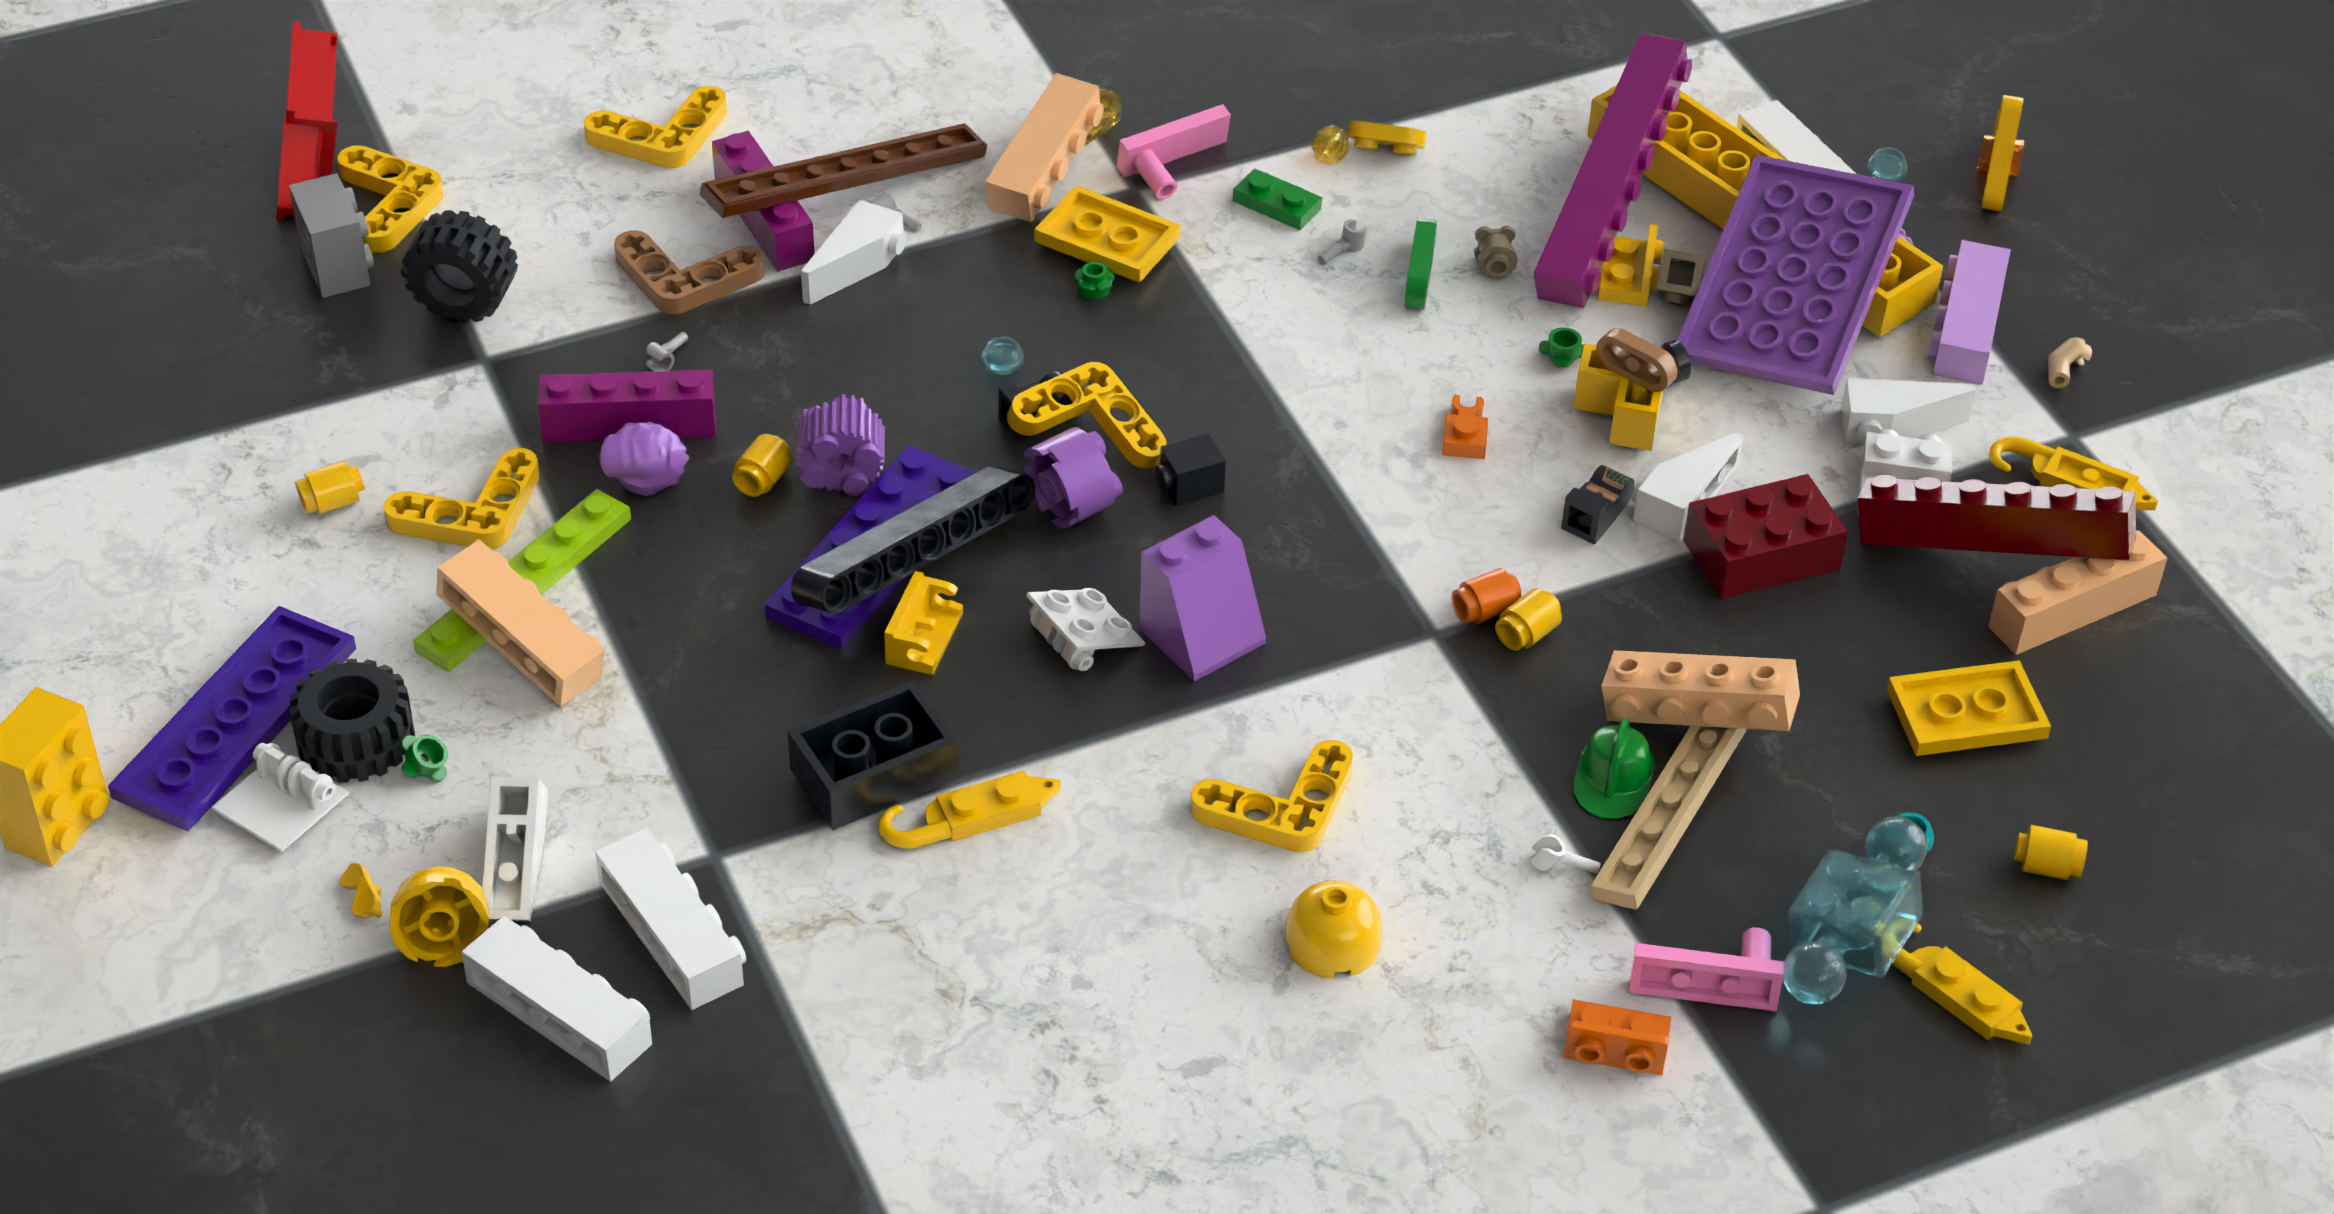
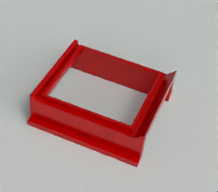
M294 21L291 37L286 118L283 120L276 220H284L285 214L294 215L289 185L332 175L338 125L332 119L338 33L301 29V22Z

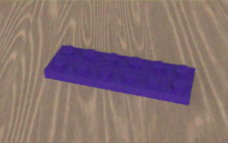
M908 445L766 602V617L842 650L904 578L841 613L832 614L798 604L794 601L791 595V582L796 571L810 561L976 472Z
M278 606L108 785L111 799L189 832L255 760L253 758L255 748L260 743H270L291 721L289 701L291 694L297 692V684L301 680H309V673L313 670L327 668L326 664L334 661L337 664L344 663L357 649L354 636Z

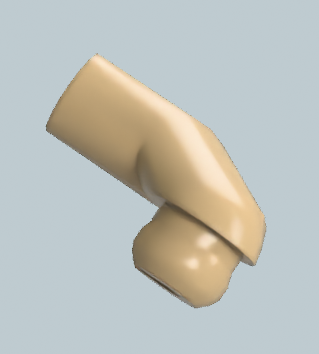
M2078 337L2069 338L2049 355L2048 380L2052 387L2064 388L2069 384L2070 364L2072 362L2080 366L2084 365L2083 358L2088 361L2090 360L2092 349L2089 345L2085 344L2084 339Z

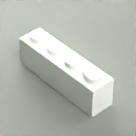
M1778 100L1739 113L1736 128L1784 160L1856 174Z
M646 827L595 851L599 883L691 1010L744 985L742 964L746 963V955L741 943L735 936H727L722 929V922L716 909L711 904L704 905L699 898L694 880L687 872L680 873L676 867L674 856L664 841L658 843Z
M503 916L461 951L466 980L469 985L610 1082L652 1045L650 1015L639 1001L633 998L628 1000L613 990L602 976L598 974L591 975L576 965L572 957L565 951H556L542 942L538 935L527 926L523 925L520 927Z

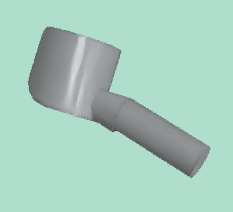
M887 192L880 193L867 200L869 203L901 212L900 209L896 208L893 197ZM903 213V225L918 232L922 223Z
M1354 219L1346 220L1343 225L1341 239L1318 256L1319 262L1325 264L1346 249L1350 251L1361 250L1364 247L1367 227L1362 230H1355L1357 221Z
M680 332L662 346L656 342L650 343L647 346L646 352L652 359L646 362V366L653 372L670 371L675 361L672 352L688 340L687 334Z

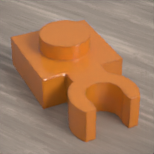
M1460 395L1453 396L1451 414H1446L1442 455L1485 459L1488 417H1483L1484 400L1482 397L1476 398V405L1473 407H1465L1460 404Z

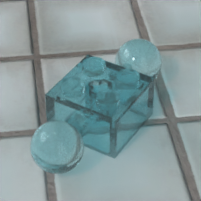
M1900 816L1887 817L1878 821L1872 826L1866 836L1865 853L1867 858L1829 848L1789 909L1793 950L1790 951L1784 961L1783 981L1787 990L1797 1000L1811 1005L1824 1004L1833 1000L1839 995L1845 985L1846 968L1883 978L1923 916L1920 872L1916 870L1920 868L1926 858L1927 840L1923 831L1915 822Z

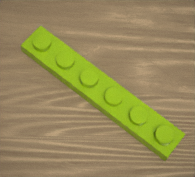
M596 489L508 561V564L523 579L531 580L542 595L631 520L630 507ZM450 609L413 640L415 653L447 672L454 669L487 641L453 609Z

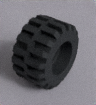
M444 210L442 215L435 213L428 220H425L401 262L403 264L401 276L406 278L404 285L407 290L413 291V298L418 303L425 304L427 306L426 309L431 313L437 312L444 319L451 320L455 318L461 323H468L469 319L479 322L485 316L490 317L493 315L512 283L518 268V264L515 262L517 259L516 250L510 248L511 241L507 236L500 234L501 229L493 224L491 226L485 222V218L479 215L473 217L470 216L469 212L461 210L458 214L452 210Z
M357 658L346 659V663L337 664L334 661L326 664L327 668L323 670L315 669L310 672V679L301 680L297 684V692L291 694L289 701L291 706L289 713L301 761L310 764L311 769L319 771V774H327L331 778L337 777L338 782L348 783L350 779L358 778L359 782L369 780L368 776L374 774L380 777L388 773L387 768L389 766L397 767L403 762L402 755L405 752L401 749V741L408 735L415 736V729L407 686L404 685V680L399 674H393V669L385 664L378 667L376 661L366 659L362 663L357 662Z

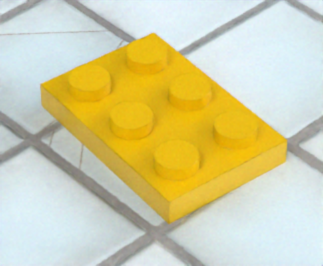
M1075 185L1034 229V242L1088 263L1100 262L1114 273L1140 283L1179 240L1181 225Z
M2020 660L1889 677L1886 690L1916 756L2048 739L2051 725Z

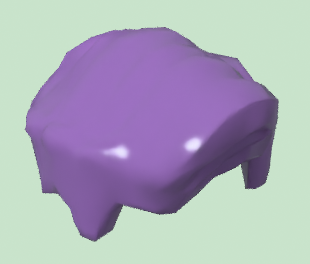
M649 421L647 423H626L617 433L606 437L599 454V462L604 474L610 478H616L626 490L648 496L654 495L668 486L677 484L678 478L685 472L684 466L689 460V455L685 453L687 448L681 443L677 434Z

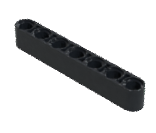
M997 466L986 467L800 567L792 578V598L798 604L832 614L841 613L1024 512L1032 503L1035 495L1034 481L1030 475Z

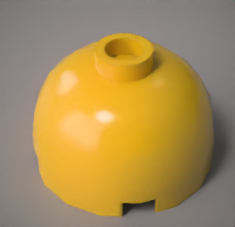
M433 866L416 871L401 883L391 902L389 931L393 942L408 959L418 962V958L425 961L436 960L434 963L436 967H447L463 962L461 951L488 929L489 907L482 887L470 875L453 867Z
M1326 880L1315 883L1299 894L1289 909L1285 930V940L1289 946L1288 953L1291 959L1306 972L1323 978H1335V972H1346L1351 970L1350 976L1359 974L1374 963L1381 950V914L1369 894L1357 885L1339 880Z

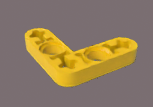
M716 86L697 88L665 126L610 111H595L587 115L583 121L585 139L589 145L667 168H678L684 166L692 159L726 116V95L721 88ZM686 125H699L696 128H683ZM636 137L646 138V139L641 140V141H630V140H629V139H631V138H636Z
M2003 95L1994 125L1992 142L1994 143L1981 204L1983 209L2002 211L2024 98Z
M360 145L347 147L338 154L340 176L344 181L386 195L365 217L369 236L363 237V243L369 245L372 253H384L396 247L443 198L441 176L433 169ZM388 174H399V176L393 178H382V176ZM399 208L411 209L409 211L402 213L392 212Z
M1100 362L1086 363L1015 396L1007 413V421L1015 432L1032 436L1089 411L1125 458L1132 465L1139 468L1148 469L1156 466L1160 461V447L1166 445L1163 433L1113 370ZM1088 380L1093 383L1086 387ZM1054 392L1067 394L1071 398L1072 404L1061 405L1053 399L1051 394ZM1110 409L1124 410L1129 415L1130 421L1122 422L1116 420L1111 415ZM1038 410V412H1037V414H1036V416H1035V418H1034V416L1031 415L1030 413H1033V412H1035V411Z
M514 448L504 452L499 457L476 503L410 491L395 493L386 499L383 506L387 526L392 532L401 535L467 547L480 539L488 548H498L509 539L539 480L540 474L536 454L526 448ZM512 472H516V479H513ZM503 494L514 496L512 500L507 502H496L493 500L496 496ZM453 516L457 518L455 522L446 525L436 523L441 517Z
M1325 740L1316 744L1306 761L1289 800L1222 780H1202L1192 788L1190 806L1192 817L1203 825L1295 852L1311 851L1320 844L1348 784L1352 772L1353 753L1345 743L1337 740ZM1330 761H1335L1330 769V776L1325 774L1324 765H1328ZM1310 790H1321L1329 797L1323 801H1312L1306 798L1304 794ZM1211 800H1215L1212 805H1208ZM1233 805H1236L1235 813H1232ZM1256 809L1266 812L1268 818L1263 821H1251L1244 814ZM1303 816L1308 817V827L1305 826L1302 831H1296L1303 821Z

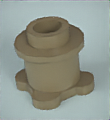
M1486 226L1478 228L1475 231V239L1478 241V246L1474 249V256L1477 259L1480 272L1492 278L1505 277L1512 273L1518 263L1517 254L1511 246L1512 240L1515 239L1514 229L1510 226H1503L1500 229H1490Z

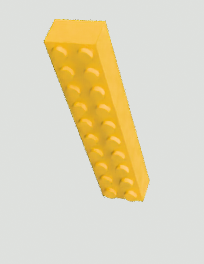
M1616 86L1592 98L1587 136L1592 140ZM1679 90L1680 95L1677 108L1674 112H1669L1664 138L1662 141L1656 142L1651 168L1649 171H1644L1643 175L1724 230L1755 155L1784 159ZM1898 236L1862 326L1878 337H1882L1935 304L1943 265Z

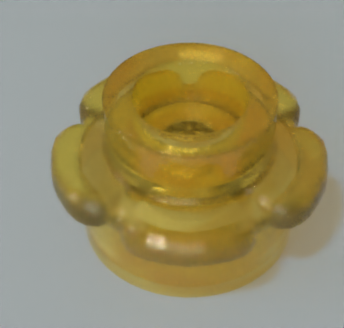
M1328 126L1319 131L1311 145L1312 150L1315 151L1314 156L1328 164H1335L1343 160L1349 151L1347 133L1343 129L1338 130L1336 126Z

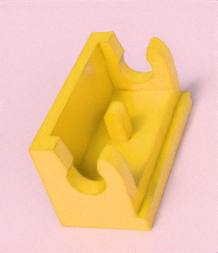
M914 572L884 632L886 664L930 675L934 674L963 614L962 604L952 600H944L937 593L955 596L958 590L955 585L947 581L926 577L922 572Z

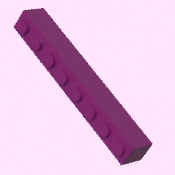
M1640 33L1535 268L1534 279L1538 299L1585 308L1590 294L1597 292L1601 280V268L1604 262H1610L1614 252V238L1617 231L1622 232L1625 228L1628 217L1627 208L1631 201H1636L1641 187L1640 178L1644 171L1650 170L1654 157V146L1657 141L1663 140L1666 132L1667 116L1670 111L1674 112L1677 108L1680 86L1682 82L1686 83L1690 78L1692 60L1687 58L1686 41Z

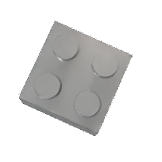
M338 173L289 185L300 248L322 298L371 286L368 269L374 268V261L369 245L363 243V237L369 236V231L363 212L356 213L358 209L352 188H344Z

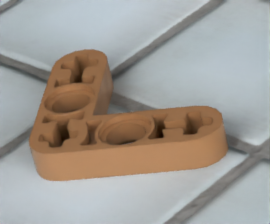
M638 230L626 231L618 235L614 242L615 257L618 265L661 312L677 315L755 284L764 276L763 254L761 250L753 246L735 247L680 270L651 237L644 232ZM648 270L663 271L662 273L656 275L644 274V272ZM707 277L719 278L718 281L712 283L700 281Z

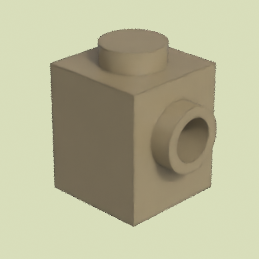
M1664 248L1657 284L1658 294L1665 295L1664 302L1688 306L1689 300H1694L1703 279L1706 256Z

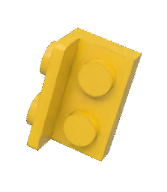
M1650 224L1647 241L1629 237L1614 238L1615 244L1610 262H1604L1602 267L1598 300L1647 306L1649 290L1657 291L1661 266H1654L1653 264L1661 265L1664 240L1656 239L1657 224Z

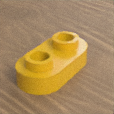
M1349 121L1347 138L1354 140V147L1377 150L1378 144L1393 146L1394 153L1404 155H1416L1417 149H1425L1427 132L1423 130L1364 121Z

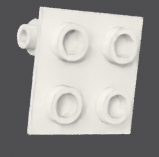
M1096 589L1028 592L1026 595L1034 604L1029 611L1031 624L1039 630L1056 652L1061 653V656L1072 669L1088 670L1094 662L1092 655L1095 649L1139 647L1145 644L1132 629L1130 622L1121 617L1107 602L1105 595Z
M260 743L253 752L257 769L213 805L212 810L280 852H283L349 795V792L332 782V778L327 774H319L311 769L310 764L301 761L295 755L289 756L280 751V747L275 743Z

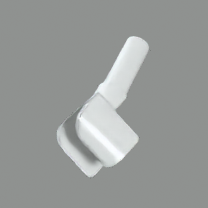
M1554 834L1543 836L1532 846L1536 853L1531 857L1530 861L1533 866L1541 871L1549 870L1557 861L1595 874L1600 869V862L1566 850L1563 841Z

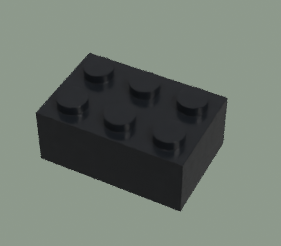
M914 680L787 731L790 769L832 830L959 778L958 740Z

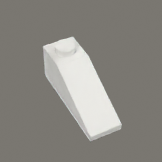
M859 199L801 270L803 303L811 305L885 269L896 254H901L906 244L907 233L903 231V213Z
M1847 378L1841 406L1845 444L1864 445L1867 432L1876 433L1881 429H1891L1896 431L1899 436L1914 438L1969 421L1975 396V384Z
M1739 432L1726 435L1658 464L1647 478L1641 477L1632 493V501L1636 502L1633 521L1680 541L1684 536L1689 502L1714 497L1739 465L1744 435Z
M491 776L482 886L489 907V921H498L503 916L514 922H530L545 836L548 790L540 778Z

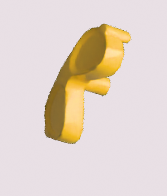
M351 863L341 876L339 883L346 889H357L351 907L353 914L364 919L372 916L380 918L383 915V912L380 910L381 899L379 897L381 888L372 883L366 867L359 863Z

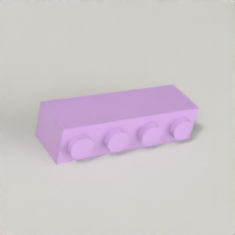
M1962 240L1959 255H1950L1945 279L1953 281L1944 280L1939 304L1946 305L1947 307L1939 306L1934 330L1941 331L1942 333L1933 332L1928 353L1929 357L1936 358L1933 375L1983 385L2011 249Z

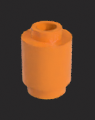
M1498 568L1462 582L1459 588L1452 592V605L1456 615L1463 623L1473 622L1474 624H1480L1500 616L1505 609L1521 598V587L1513 574H1508L1503 568Z

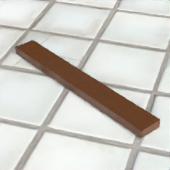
M966 123L704 182L701 185L700 196L721 218L985 157L988 145Z

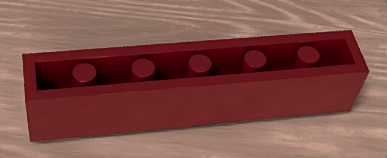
M1879 475L1874 478L1867 477L1858 496L1860 544L2129 560L2136 540L2135 491H2122L2117 487L2111 486L2099 489H2081L2069 484L2043 487L2031 486L2025 482H2012L2005 485L1986 484L1984 481L1977 479L1963 482H1948L1934 477L1910 480L1897 479L1892 475Z

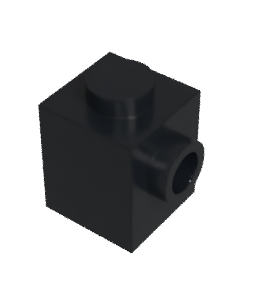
M1209 433L1160 447V465L1156 466L1155 469L1157 482L1162 491H1168L1176 506L1221 494L1225 490L1226 461Z

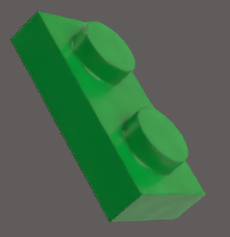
M1256 168L1233 188V202L1298 230H1301L1322 208L1321 196Z

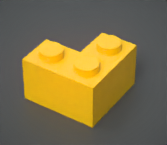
M1585 343L1578 370L1573 409L1613 415L1609 444L1652 451L1664 390L1661 392L1649 391L1609 370L1598 357L1597 345Z

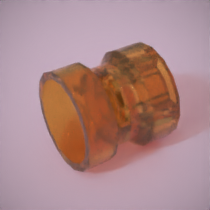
M1984 134L1977 173L1987 175L1994 135ZM2016 139L2009 178L2011 179L2018 178L2024 140Z

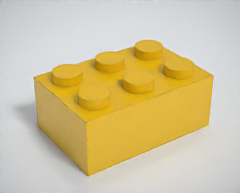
M35 687L0 724V834L6 849L53 867L65 852L70 851L75 846L78 838L95 819L102 816L110 800L84 705Z

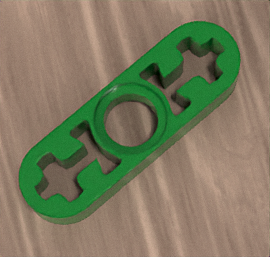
M1417 218L1407 276L1404 307L1425 309L1438 220Z

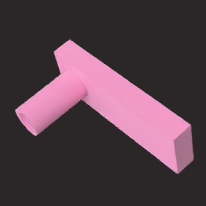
M1222 104L1121 139L1117 169L1124 178L1140 173L1158 199H1166L1176 191L1177 183L1163 164L1225 143L1227 141L1231 114Z
M1757 927L1750 928L1743 933L1741 956L1635 943L1629 993L1777 1012L1784 976V962L1771 960V935L1765 929Z

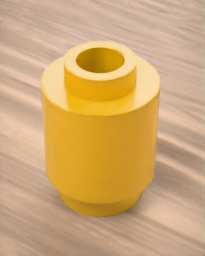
M770 434L759 435L734 465L732 479L735 486L742 493L751 497H757L769 492L792 464L793 457L789 446L778 436Z
M345 460L304 473L303 479L295 481L296 490L306 514L317 511L318 515L359 502L358 492L365 490L357 466L349 467Z
M1539 588L1531 589L1500 614L1499 620L1495 625L1497 636L1511 650L1518 651L1521 648H1530L1561 623L1560 603L1550 592Z
M2030 825L2027 833H2018L2014 860L2022 862L2021 871L2064 880H2068L2069 876L2081 878L2086 860L2088 841L2078 839L2076 833Z

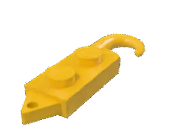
M2018 436L2002 437L1996 440L1989 448L1988 456L1991 463L1997 469L2004 472H2009L2011 466L2002 460L2001 453L2015 452L2033 459L2031 472L2040 481V485L2052 487L2059 484H2069L2081 489H2099L2107 486L2117 487L2122 491H2135L2136 510H2156L2158 500L2138 483L2139 476L2064 448L2057 447L2053 449Z
M1023 770L940 794L926 808V826L908 831H898L892 827L891 821L893 818L903 812L902 805H895L881 814L878 822L879 834L890 845L902 849L918 848L949 838L953 842L1041 816V808L1061 790V781L1058 779L1027 776Z
M1890 917L1881 921L1875 927L1872 937L1875 949L1885 960L1910 977L1912 985L1988 1041L1995 1036L2030 1044L2032 1033L2021 1012L2023 1002L1946 946L1943 949L1937 946H1927L1908 953L1889 937V934L1896 929H1907L1919 933L1922 929L1920 924L1904 917Z

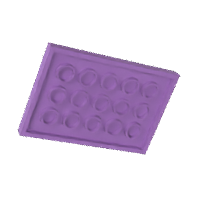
M1755 155L1677 338L1686 348L1690 364L1834 395L1914 198L1913 185Z

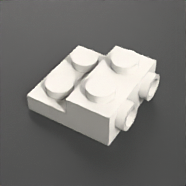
M1881 429L1876 433L1867 432L1861 457L1859 494L1867 477L1874 478L1879 475H1892L1897 479L1910 480L1934 477L1941 481L1950 482L1953 443L1942 442L1935 435H1924L1919 439L1902 437L1891 429Z

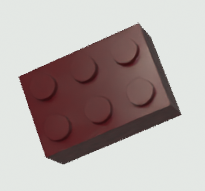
M1804 474L1689 502L1683 541L1720 599L1840 570L1848 530L1810 475Z

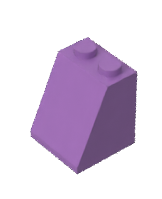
M1215 515L1141 552L1139 629L1193 682L1266 644V635L1242 540Z

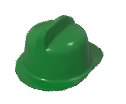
M1622 718L1619 725L1604 726L1597 730L1581 752L1574 778V796L1578 804L1586 812L1601 819L1619 820L1632 816L1638 811L1649 793L1655 769L1654 757L1643 734L1636 729L1630 728L1628 718Z

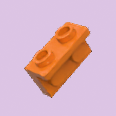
M1573 999L1563 1058L1579 1060L1587 1064H1601L1629 1069L1637 1073L1663 1075L1671 1017Z

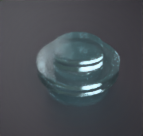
M1890 147L1876 150L1874 155L1870 157L1867 165V170L1872 177L1894 182L1903 179L1908 169L1905 155L1901 151Z
M1007 336L995 337L987 343L986 348L983 350L982 363L986 369L1000 375L1010 374L1019 370L1024 364V352L1015 339Z

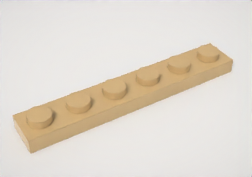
M1690 726L1591 885L1593 900L1635 910L1639 908L1747 729Z

